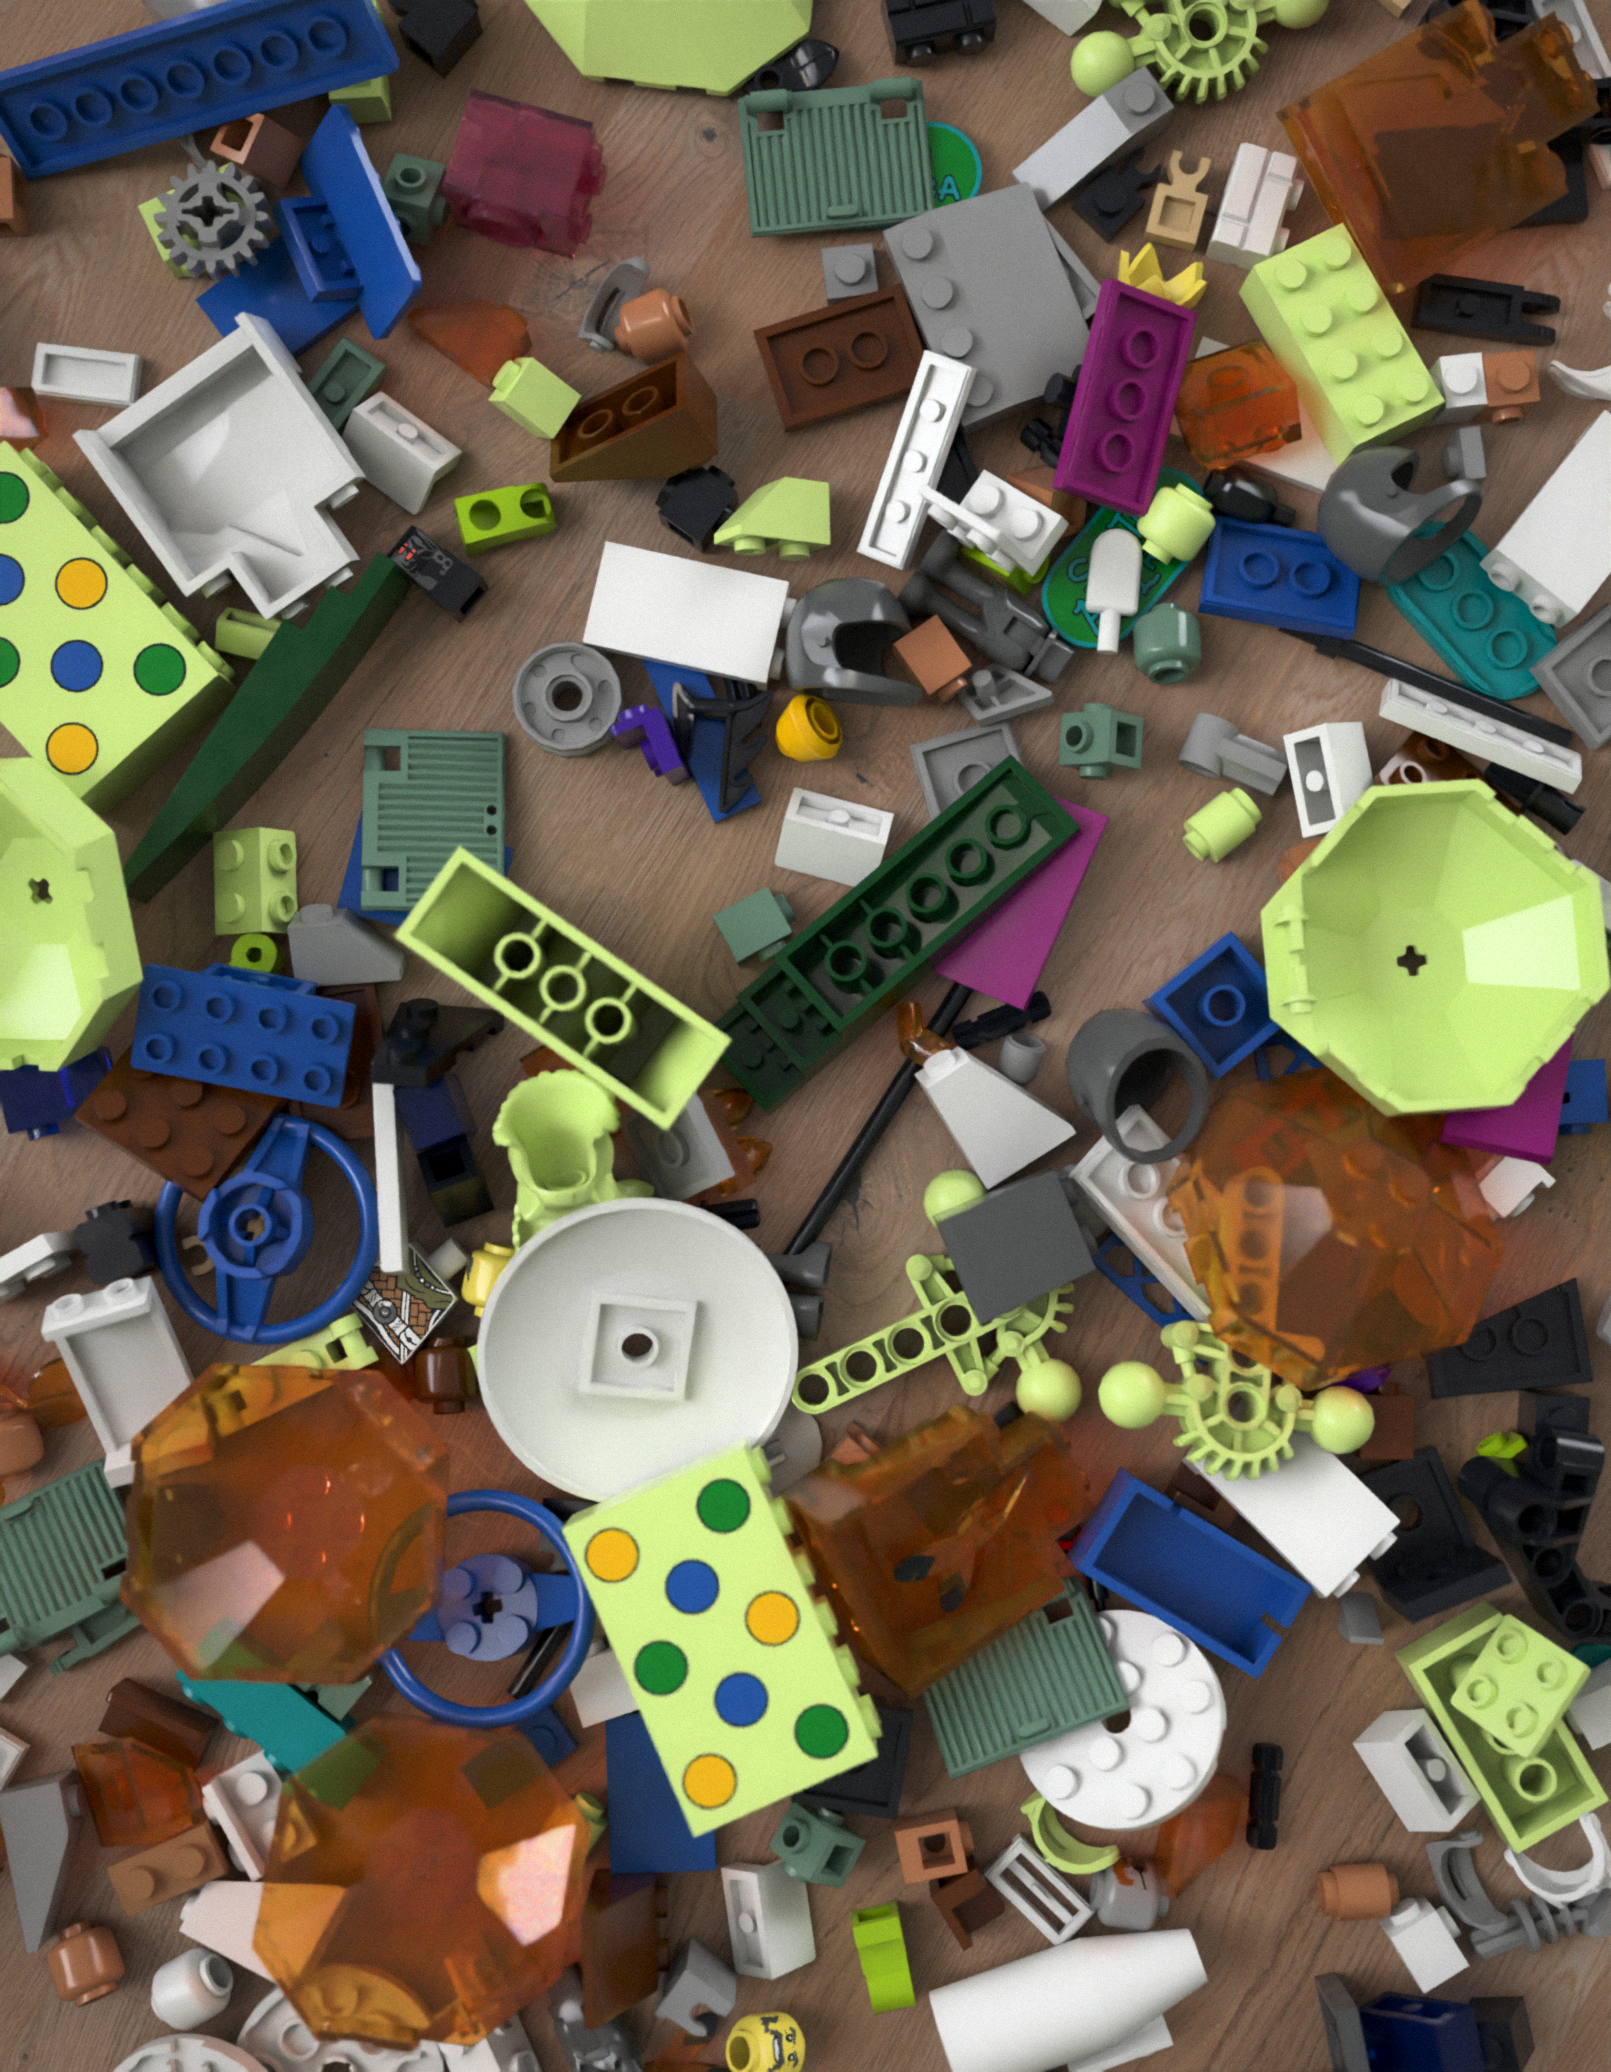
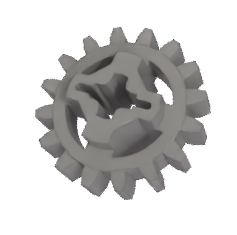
M208 160L206 172L199 174L193 164L187 165L189 176L187 180L183 182L174 175L169 178L175 189L172 195L167 193L158 194V200L167 209L166 212L154 214L155 222L159 228L164 229V231L157 235L158 240L165 249H171L169 256L178 267L187 262L186 268L193 277L198 278L204 268H207L208 274L213 281H219L222 269L228 268L234 277L237 278L241 276L238 263L245 260L247 263L256 266L258 261L252 251L255 247L268 249L270 245L265 235L261 233V230L273 228V221L269 214L263 212L270 205L263 192L256 193L259 187L253 177L248 175L241 179V174L235 165L230 163L222 174L215 161ZM226 192L239 197L244 202L245 207H240L238 202H229ZM182 235H188L190 239H198V242L201 244V251L187 244Z

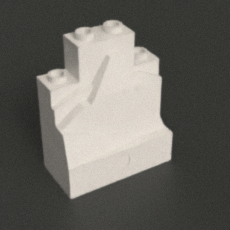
M242 312L235 317L240 326L238 329L98 430L80 429L72 437L186 597L199 596L203 593L206 599L212 598L233 583L229 577V574L233 573L266 621L278 619L280 616L291 621L312 606L307 599L310 595L323 586L326 591L329 590L331 585L338 588L354 576L349 568L361 559L325 509V506L330 504L332 509L336 510L352 500L360 493L355 485L364 480L366 476L350 454L347 445L299 376L304 372L269 321Z

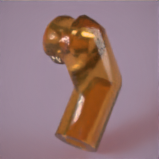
M903 1002L896 1006L899 1047L906 1057L923 1066L925 1061L935 1053L946 1049L953 1050L952 1046L946 1043L943 1038L923 1027L922 1011L919 1003Z

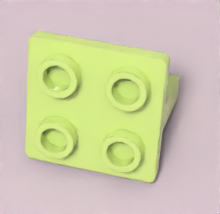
M1507 1614L1457 1688L1450 1702L1455 1708L1516 1753L1532 1761L1590 1675V1668L1514 1616Z

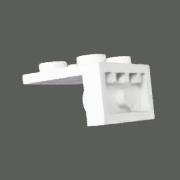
M985 469L979 475L960 505H957L925 484L917 492L931 505L927 514L947 528L949 534L955 536L960 543L970 549H973L974 546L987 553L985 556L991 562L1010 574L1015 567H1018L1033 577L1069 525L1062 516Z

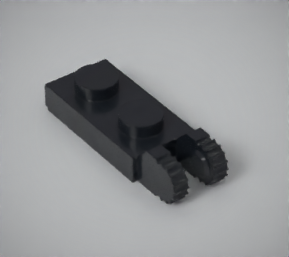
M1425 271L1421 272L1417 277L1410 328L1507 343L1515 341L1518 344L1547 347L1555 342V329L1538 324L1519 322L1520 314L1522 311L1527 314L1551 316L1552 314L1559 313L1561 299L1555 295L1524 290L1525 286Z

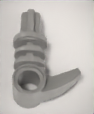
M1604 1888L1598 1893L1594 1892L1570 1902L1561 1909L1550 1904L1537 1894L1530 1897L1532 1906L1527 1907L1524 1900L1515 1899L1508 1902L1510 1914L1506 1916L1509 1926L1504 1933L1490 1935L1488 1931L1477 1927L1470 1929L1468 1932L1470 1945L1480 1960L1489 1959L1523 1945L1530 1954L1540 1952L1542 1948L1541 1938L1545 1937L1549 1944L1560 1941L1559 1931H1563L1565 1937L1576 1935L1575 1925H1578L1580 1933L1583 1935L1604 1938L1611 1935V1888Z

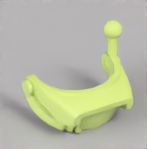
M1038 1790L1033 1792L1021 1804L1020 1809L1022 1813L1027 1814L1032 1823L1036 1845L1044 1853V1861L1051 1864V1866H1057L1058 1870L1071 1874H1091L1103 1870L1119 1860L1118 1855L1120 1851L1117 1845L1102 1848L1092 1847L1078 1842L1069 1835L1057 1820L1054 1807Z

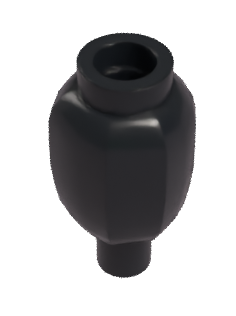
M1232 466L1224 471L1214 467L1207 476L1202 488V496L1210 499L1209 502L1214 505L1213 510L1223 516L1242 522L1263 524L1270 521L1281 527L1289 528L1296 514L1295 509L1278 502L1277 492L1271 483L1242 467Z

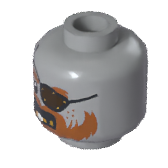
M1118 1856L1119 1860L1093 1873L1090 1885L1089 1906L1091 1909L1097 1910L1099 1920L1107 1926L1146 1932L1154 1924L1156 1916H1166L1170 1898L1169 1884L1161 1883L1159 1868L1156 1864Z

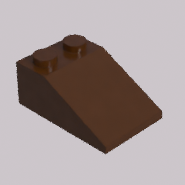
M683 350L576 405L555 438L551 439L549 475L555 483L673 477L687 469L695 470L701 468L712 457L718 455L717 397L687 351Z
M595 1869L581 1915L584 2030L597 2029L658 1991L661 1972L670 1971L669 1938H660L659 1918H668V1885H658V1873L611 1874L610 1869Z

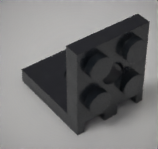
M1429 1444L1415 1450L1414 1460H1391L1355 1475L1391 1512L1395 1505L1403 1500H1412L1418 1508L1416 1522L1408 1528L1395 1527L1391 1532L1397 1537L1396 1541L1378 1559L1374 1560L1369 1554L1365 1558L1382 1600L1412 1625L1513 1583L1506 1563L1476 1545L1435 1446Z

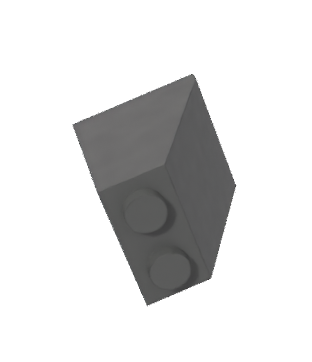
M1048 1167L933 1215L971 1310L979 1325L1096 1270L1091 1256L1098 1254L1099 1249L1088 1224L1086 1223L1078 1227L1071 1206L1079 1204L1067 1174L1058 1177L1055 1169Z

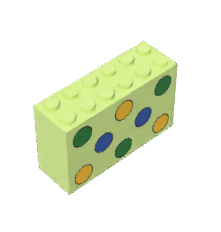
M4 440L0 444V722L33 758L36 757L88 808L105 817L230 704L239 690L231 681L237 673L204 640L199 645L196 643L203 635L182 613H179L169 602L164 606L161 605L168 599L166 594L148 575H144L135 564L132 563L127 567L134 561L133 558L113 537H110L98 525L99 521L63 487L65 484L43 461L41 462L28 447L19 453Z
M744 1438L573 1514L562 1528L694 1837L878 1756L876 1738L883 1735L880 1728L881 1720L870 1694L868 1693L860 1697L856 1686L860 1685L858 1678L860 1672L848 1644L838 1647L834 1635L838 1634L836 1627L838 1622L826 1594L816 1597L812 1588V1584L816 1583L814 1577L816 1571L804 1544L795 1548L789 1535L794 1532L793 1525L795 1523L783 1495L773 1498L768 1487V1483L772 1482L771 1476H773V1472L761 1446L752 1449L748 1438Z

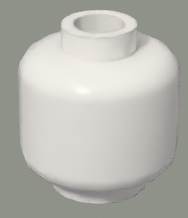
M198 1947L188 1950L162 1965L154 1975L152 1983L151 2004L156 2016L174 2029L187 2031L221 2013L230 2001L231 1989L233 1988L234 1980L229 1964L221 1955Z

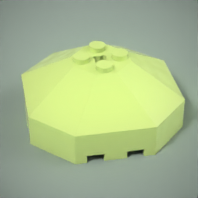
M36 757L0 758V1070H15L22 1065H38L39 1071H59L99 1048L144 978L114 831ZM47 880L50 884L48 893L53 899L48 897L41 900L37 896L39 887L35 881Z
M1480 779L1369 787L1351 805L1260 911L1270 1019L1386 1117L1495 1110L1512 1105L1525 1090V1084L1542 1064L1547 1063L1573 1033L1575 1030L1574 1026L1591 1006L1599 1002L1611 987L1599 878L1583 865L1576 867L1554 848L1555 841L1525 816L1520 815L1516 817L1494 798L1496 792ZM1408 946L1414 947L1416 955L1425 956L1426 964L1417 968L1416 976H1409L1407 967H1398L1397 958L1406 955V947Z

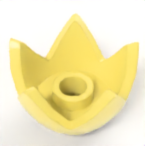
M1149 242L1144 246L1130 267L1129 253L1121 250L1118 272L1119 281L1190 310L1198 304L1204 295L1208 282L1202 280L1203 262H1195L1171 280L1165 281L1152 243Z

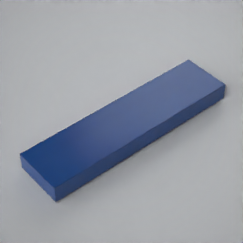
M641 659L674 734L672 688L675 682L681 683L686 691L693 696L715 698L705 673ZM696 718L693 757L691 760H687V763L716 824L761 804L762 801L753 783L744 797L728 813L724 814L718 810L726 720ZM748 769L738 775L735 780L738 781L744 776L750 775Z

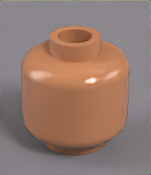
M662 288L651 290L622 304L619 312L620 325L614 328L617 343L626 357L634 355L645 366L656 365L683 350H687L689 335L695 332L691 314L683 298L679 294L672 296L667 290Z
M10 1400L0 1402V1480L2 1483H14L29 1477L33 1473L31 1467L38 1464L45 1455V1443L36 1413L28 1407H20L19 1402Z
M85 1920L67 1927L58 1933L61 1942L48 1952L46 1962L57 1995L61 2000H75L76 2006L79 2008L96 2002L119 1990L116 1982L125 1974L126 1966L115 1934L111 1928L100 1926L92 1929L90 1921Z

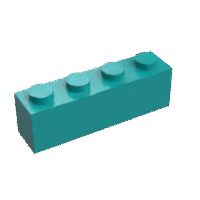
M227 1616L224 1617L211 1629L174 1677L183 1683L181 1687L183 1692L195 1703L201 1706L209 1704L224 1716L222 1721L233 1734L242 1739L250 1737L265 1749L263 1753L265 1758L275 1768L286 1773L292 1771L306 1783V1791L313 1799L325 1806L332 1804L340 1810L377 1764L388 1746L348 1714L340 1722L317 1704L318 1693L315 1690L304 1693L283 1675L288 1668L284 1662Z

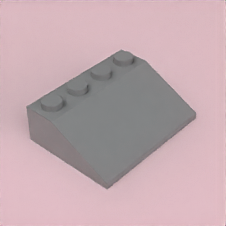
M1028 181L932 209L883 231L885 248L927 350L978 368L958 424L963 437L1044 403L1045 388L1052 375L1059 372L1072 377L1075 367L1083 363L1090 331Z

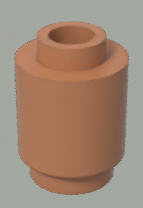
M1383 1863L1330 1866L1329 1872H1318V1899L1324 1917L1335 1916L1337 1921L1383 1919L1390 1917L1391 1907L1399 1905V1890L1396 1876L1394 1873H1386Z

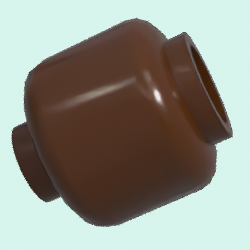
M447 1337L425 1340V1348L420 1349L413 1356L414 1396L417 1401L423 1404H432L434 1415L465 1413V1403L475 1401L482 1395L474 1364L467 1348L471 1347L468 1346L467 1338Z

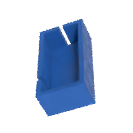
M1123 1467L1119 1468L1066 1555L1077 1570L1257 1680L1283 1639L1269 1625L1261 1621L1264 1613L1267 1612L1279 1624L1289 1629L1313 1589L1311 1585L1294 1572L1172 1500L1170 1497H1167L1159 1489Z

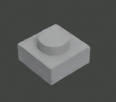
M872 243L821 249L827 306L878 291Z
M1480 426L1459 428L1446 442L1447 446H1444L1442 449L1441 461L1444 476L1446 478L1451 477L1452 483L1469 478L1476 481L1479 485L1487 477Z

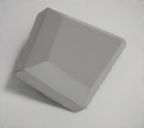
M996 662L974 673L973 676L966 680L968 686L955 695L980 727L1054 703V697L1050 690Z

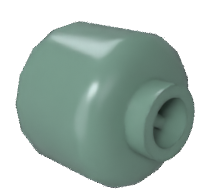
M1174 603L1157 604L1134 624L1133 642L1136 668L1142 674L1148 676L1153 683L1170 685L1183 682L1190 677V673L1195 671L1202 662L1199 620L1191 612L1180 609L1179 605Z

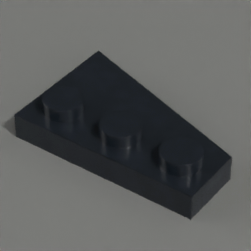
M416 998L408 1002H401L372 1061L371 1083L426 1088L457 1065V1054L461 1051L474 1052L481 1047L482 1036L485 1033L497 1035L504 1029V1014L496 1009L438 1005L437 1001L428 998Z
M1576 1277L1424 1347L1432 1399L1593 1382Z

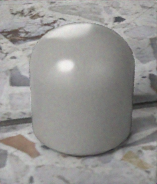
M1023 1032L1007 1034L997 1061L998 1072L1018 1085L1031 1082L1037 1075L1046 1049L1043 1042Z

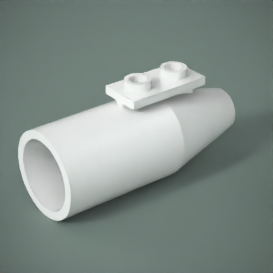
M1185 1928L1076 1938L929 1991V1997L952 2072H1045L1065 2064L1068 2065L1069 2072H1104L1106 2069L1140 2057L1150 2056L1156 2051L1173 2046L1163 2013L1205 1985L1208 1979L1190 1930Z

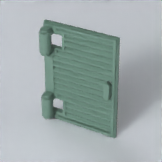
M910 76L874 79L869 85L802 92L786 91V88L750 92V95L737 99L751 238L903 223L935 209L922 80L919 81L915 78L910 79ZM905 99L907 117L882 119L881 101ZM783 112L784 129L759 132L757 113Z
M364 729L361 911L412 912L459 846L504 877L505 732ZM385 749H401L400 771H385ZM384 869H399L398 892L383 891Z
M103 1457L0 1507V1623L7 1620L10 1627L9 1630L0 1634V1658L15 1650L23 1653L116 1606V1599L136 1589L143 1592L159 1583L148 1557L142 1556L141 1541L117 1487L111 1489L104 1475L105 1460ZM127 1560L130 1569L108 1580L106 1579L104 1571Z
M1079 1575L1066 1578L1061 1576L1029 1589L1030 1592L1025 1596L954 1625L946 1623L913 1637V1640L905 1645L951 1780L1131 1709ZM1067 1598L1074 1615L1050 1624L1044 1607ZM950 1645L957 1662L933 1671L928 1654Z

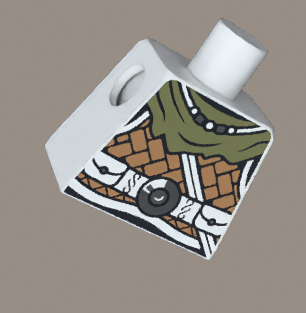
M452 1237L431 1255L428 1254L419 1242H410V1274L391 1276L381 1270V1260L376 1262L366 1286L351 1306L396 1359L403 1364L413 1358L414 1354L423 1347L425 1340L432 1336L463 1298L461 1291L452 1282L451 1278L467 1265L469 1255Z

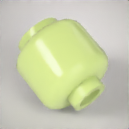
M1178 483L1175 489L1171 487L1160 488L1152 499L1148 513L1137 522L1139 533L1147 538L1142 549L1166 565L1169 564L1173 557L1184 562L1193 560L1215 528V519L1209 513L1214 505L1181 483Z

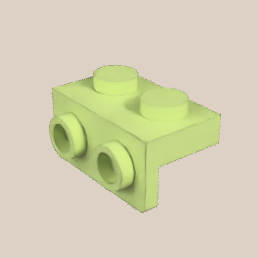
M264 827L213 832L215 936L232 937L248 933L288 935L287 928L294 913L298 911L295 833L293 831Z

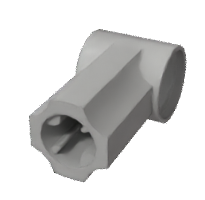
M1200 712L1195 717L1177 763L1201 776L1211 779H1220L1222 777L1271 798L1285 774L1288 759L1286 753L1240 734V729L1231 722L1215 715Z

